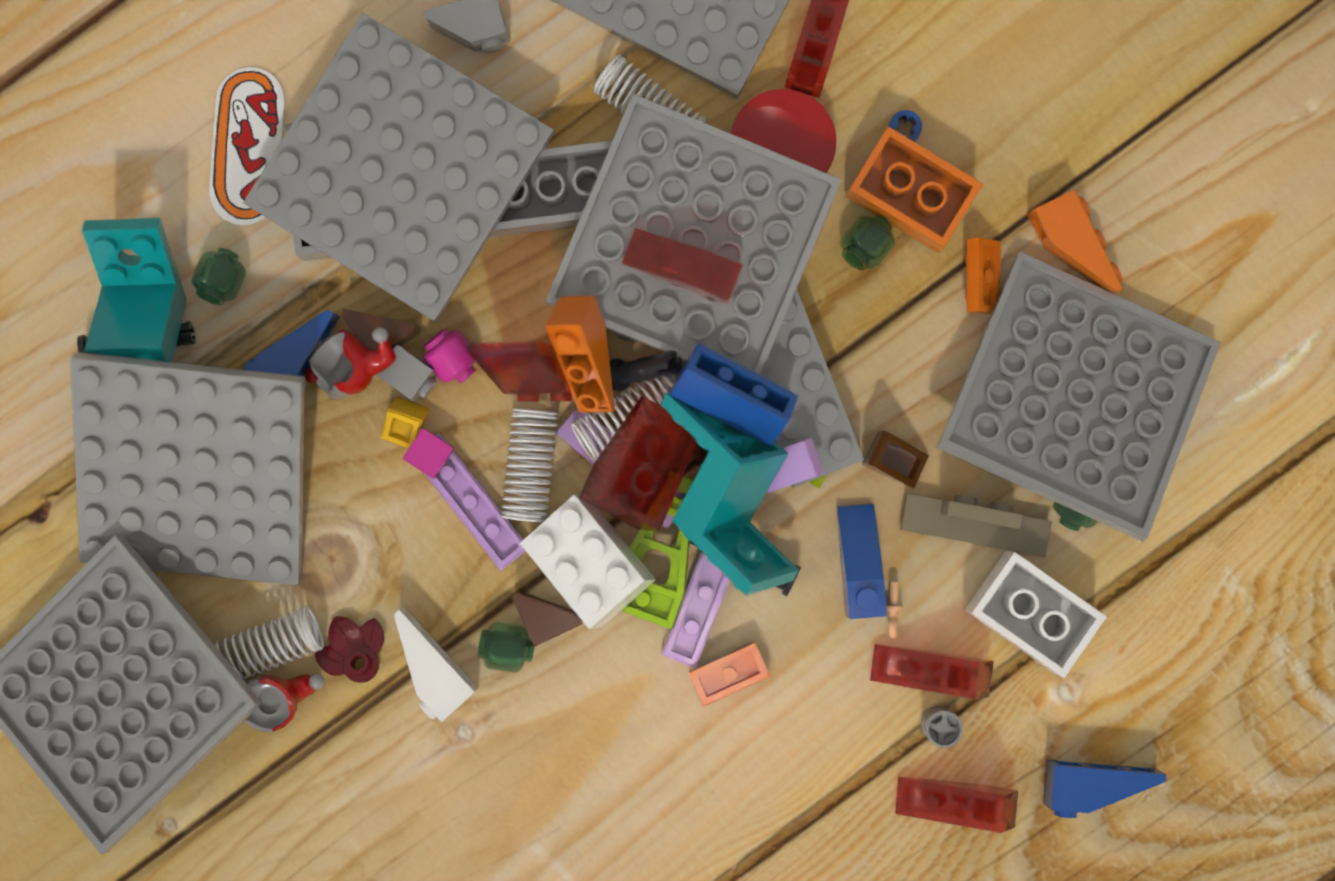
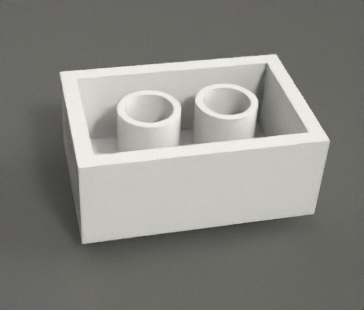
M574 494L520 542L521 546L588 629L602 628L656 580L588 496Z
M1007 550L964 610L1062 678L1066 677L1107 618V616L1016 552Z

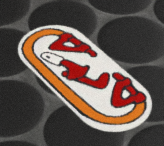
M245 67L230 73L220 84L216 95L209 196L217 214L224 220L236 225H251L265 218V216L248 207L243 202L282 141L285 106L283 89L279 81L271 73L256 67Z

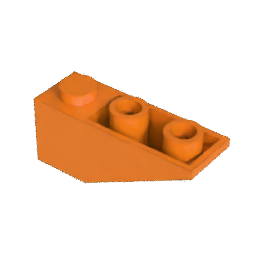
M1075 190L1047 202L1027 214L1042 246L1093 285L1113 294L1123 290L1120 284L1123 281L1121 272L1114 262L1110 263L1104 251L1106 249L1105 239L1098 229L1094 230L1088 218L1090 216L1089 206L1082 196L1078 197Z
M595 295L561 296L550 314L545 328L579 412H613L615 405L606 325Z

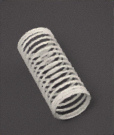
M619 54L603 70L594 85L593 93H596L598 96L601 95L603 100L608 98V104L614 103V108H621V114H624L625 106L630 100L632 93L635 94L646 79L647 73H643L637 79L625 100L618 105L619 99L630 88L640 73V68H636L628 77L634 65L630 63L623 70L627 58ZM618 77V79L616 80L615 84L613 85L611 91H610L606 96H604L605 91L610 87V85H611V84L614 82V80ZM628 77V79L622 86L620 92L618 93L617 97L611 101L613 93H615V91L622 85V83ZM649 78L638 92V96L643 97L653 83V78ZM656 83L651 88L645 99L651 100L660 87V83ZM663 88L657 94L653 102H660L667 91L666 88ZM669 93L660 105L666 107L672 99L673 93ZM676 98L668 108L674 110L680 98ZM682 103L676 111L682 113L686 103ZM689 108L684 115L690 116L693 108ZM699 112L695 113V115L692 117L703 123H707V118H704V116L699 117Z
M674 375L661 376L660 378L657 377L654 380L658 383L665 396L666 393L671 392L676 378ZM652 379L642 381L641 384L635 383L634 388L628 387L627 392L621 391V398L616 395L614 396L615 409L633 438H636V433L620 410L617 400L624 406L640 434H643V428L627 405L624 395L630 400L643 425L648 430H650L651 426L640 407L634 401L631 391L638 397L650 421L657 426L656 417L638 390V387L643 390L658 418L664 421L665 417L645 386L646 382L651 387L660 405L663 397L654 386ZM661 406L666 415L671 417V414ZM604 412L586 413V420L579 417L578 420L571 422V427L581 446L590 459L596 463L597 460H601V456L582 422L591 431L604 455L608 456V451L594 431L589 418L592 419L601 431L609 448L615 451V446L601 426L596 413L605 422L617 445L622 447L619 436L607 420ZM607 412L623 439L629 443L628 435L613 412Z
M513 408L511 417L526 422H512L510 425L525 430L510 431L511 435L523 438H512L508 441L512 444L527 447H509L508 450L510 452L525 455H508L507 458L509 460L523 463H508L506 466L511 469L528 472H506V476L526 480H505L504 483L530 489L505 488L503 491L506 493L528 497L506 496L502 499L508 502L532 506L503 505L501 506L503 509L512 511H502L501 518L544 522L548 518V514L535 510H546L549 506L531 501H549L550 498L532 493H549L551 490L528 484H551L550 480L530 476H552L553 474L549 471L532 468H552L553 465L528 459L553 460L554 456L529 451L552 452L555 451V448L525 442L555 443V439L527 434L556 435V431L529 426L556 427L558 426L557 423L530 418L557 420L559 419L557 417L559 414L545 410Z
M303 606L299 611L294 610L293 616L290 613H286L285 619L279 616L278 623L276 620L271 619L270 625L266 622H263L262 628L255 625L254 631L251 628L247 629L246 634L240 631L239 637L233 634L231 640L225 637L223 643L218 640L215 646L218 650L219 645L222 647L227 661L243 680H247L249 676L255 677L256 673L262 674L264 669L270 671L272 666L277 668L280 663L285 665L288 660L294 661L295 657L300 659L303 654L308 656L311 651L318 652L322 650L324 641L315 615L309 607ZM307 618H308V620H309V622H310V624H311V627H312L314 636H313V634H312V632H311V629H310V627H309ZM290 620H291V622L293 623V626H294V628H295V630H296V634H297V637H298L299 642L297 641V639H296V637H295V634H294V632H293V630H292V627H291V624H290ZM282 622H283V624H284V626H285V628H286V630H287V633H288V635H289V639H290L291 645H290V643L288 642V639H287V637H286V635H285V632H284V630H283ZM274 625L276 626L278 633L281 637L283 648L277 638ZM266 627H267L268 631L270 632V635H271V637H272V639H273V643H274L276 652L274 651V649H273V647H272V645H271V643H270V641H269V638H268V635H267V632H266ZM258 630L260 631V633H261V635H262V637H263V639H264V642H265V644H266V648H267V651H268V655L266 654V652H265V650H264V648H263V646H262L261 640H260V638H259ZM250 633L254 637L255 642L258 646L261 660L253 646ZM242 635L250 648L253 663L245 649ZM234 638L241 648L246 667L238 654ZM227 642L235 655L238 670L230 657ZM303 642L308 647V652L304 651ZM295 644L300 650V655L296 654ZM288 649L293 655L292 658L288 656ZM280 652L285 657L284 661L280 659ZM272 655L277 660V664L273 663ZM265 659L269 663L268 668L265 666ZM257 662L262 667L260 671L257 669ZM250 666L254 670L253 674L250 673ZM242 669L246 673L245 677L242 676Z

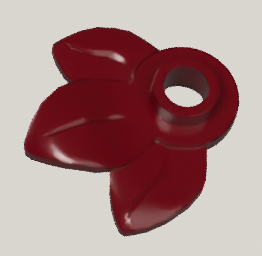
M334 617L328 630L330 645L315 652L317 663L325 672L332 676L346 675L350 680L357 683L370 681L375 677L380 666L377 654L385 640L382 626L376 618L367 621L360 628L348 618ZM363 657L365 661L364 667L361 670H357L355 662L358 658Z

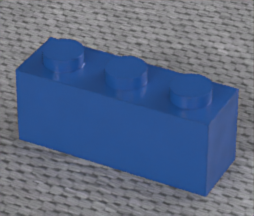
M700 343L696 344L685 361L670 393L673 397L771 447L789 423L799 395Z

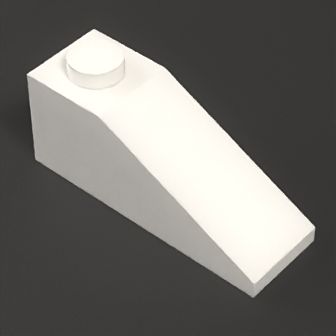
M404 607L394 614L416 695L422 700L419 706L429 718L434 720L437 717L443 722L478 687Z

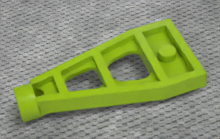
M672 472L668 488L629 546L640 561L645 553L651 549L665 552L670 558L669 579L665 584L653 582L621 610L669 629L674 628L686 592L690 540L684 536L680 529L675 545L655 540L653 534L661 517L666 514L675 516L684 498H678L675 495V490L687 494L694 481L691 477Z

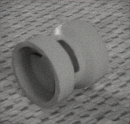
M936 706L930 708L923 714L921 719V730L924 736L935 746L949 748L956 745L962 737L963 725L960 718L945 707Z

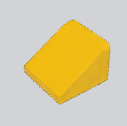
M396 397L388 407L380 439L409 448L421 429L424 428L429 408Z

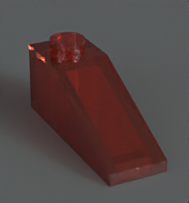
M811 0L786 79L785 88L817 98L820 97L849 0Z
M637 228L634 230L622 260V264L725 305L729 303L743 264L710 251Z
M875 644L870 681L970 699L989 698L994 661L956 654Z
M901 776L898 777L895 814L1003 833L1015 828L1018 790L983 784Z

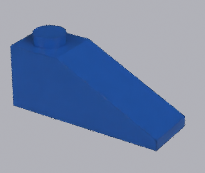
M328 309L259 353L255 360L251 358L242 370L304 377L305 371L311 368L310 358L328 339L340 316Z
M874 504L837 507L845 616L849 619L887 616L884 575Z
M1047 760L1043 804L1050 810H1054L1055 816L1076 818L1077 812L1091 813L1166 782V774L1156 768Z

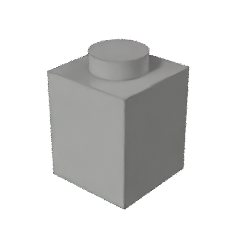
M396 344L393 349L396 355L395 362L376 375L412 401L417 402L420 397L426 399L437 384V381L433 379L435 377L434 370L406 349Z

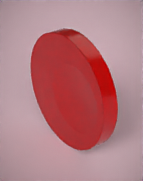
M776 89L759 94L743 106L736 116L731 129L732 135L824 173L828 172L834 160L836 132L829 114L814 98L796 90Z

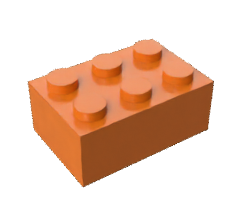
M888 126L845 197L936 253H939L947 245L983 186V183Z

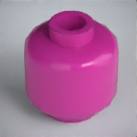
M444 328L431 337L423 346L426 349L423 356L424 362L434 370V374L442 382L447 383L456 379L459 383H462L476 371L473 364L477 360L478 351L460 330L454 329L449 331L447 328Z

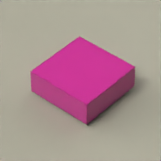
M422 428L402 459L435 479L455 448L425 428Z

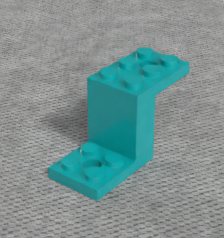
M161 218L84 220L81 231L102 286L84 349L85 353L173 363L187 300ZM130 249L135 254H137V256L128 255L122 250Z
M671 392L666 393L660 405L671 414L672 419L677 424L683 426L696 439L699 446L709 451L672 522L683 532L688 540L693 542L707 556L710 563L717 566L732 581L733 586L746 596L792 582L799 569L750 522L788 453L777 442H774L769 447L670 395Z

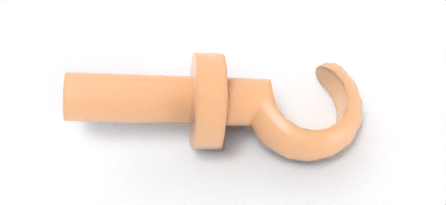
M890 581L889 605H886V610L889 611L888 631L892 639L897 637L898 612L903 611V606L898 605L899 582Z

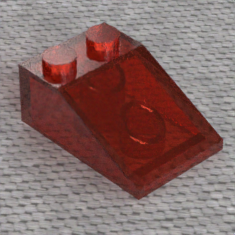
M541 342L467 343V352L503 394L517 395V402H539L540 395H550V402H572L571 390L552 344Z
M640 397L593 464L579 498L637 530L660 531L697 444L696 439L683 426L677 424L672 419L671 414L663 407L646 397Z

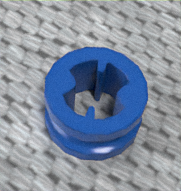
M910 110L897 112L890 120L888 126L896 131L900 125L899 120L904 119L905 124L907 121H910L913 127L910 130L911 136L907 138L915 142L922 131L920 117Z

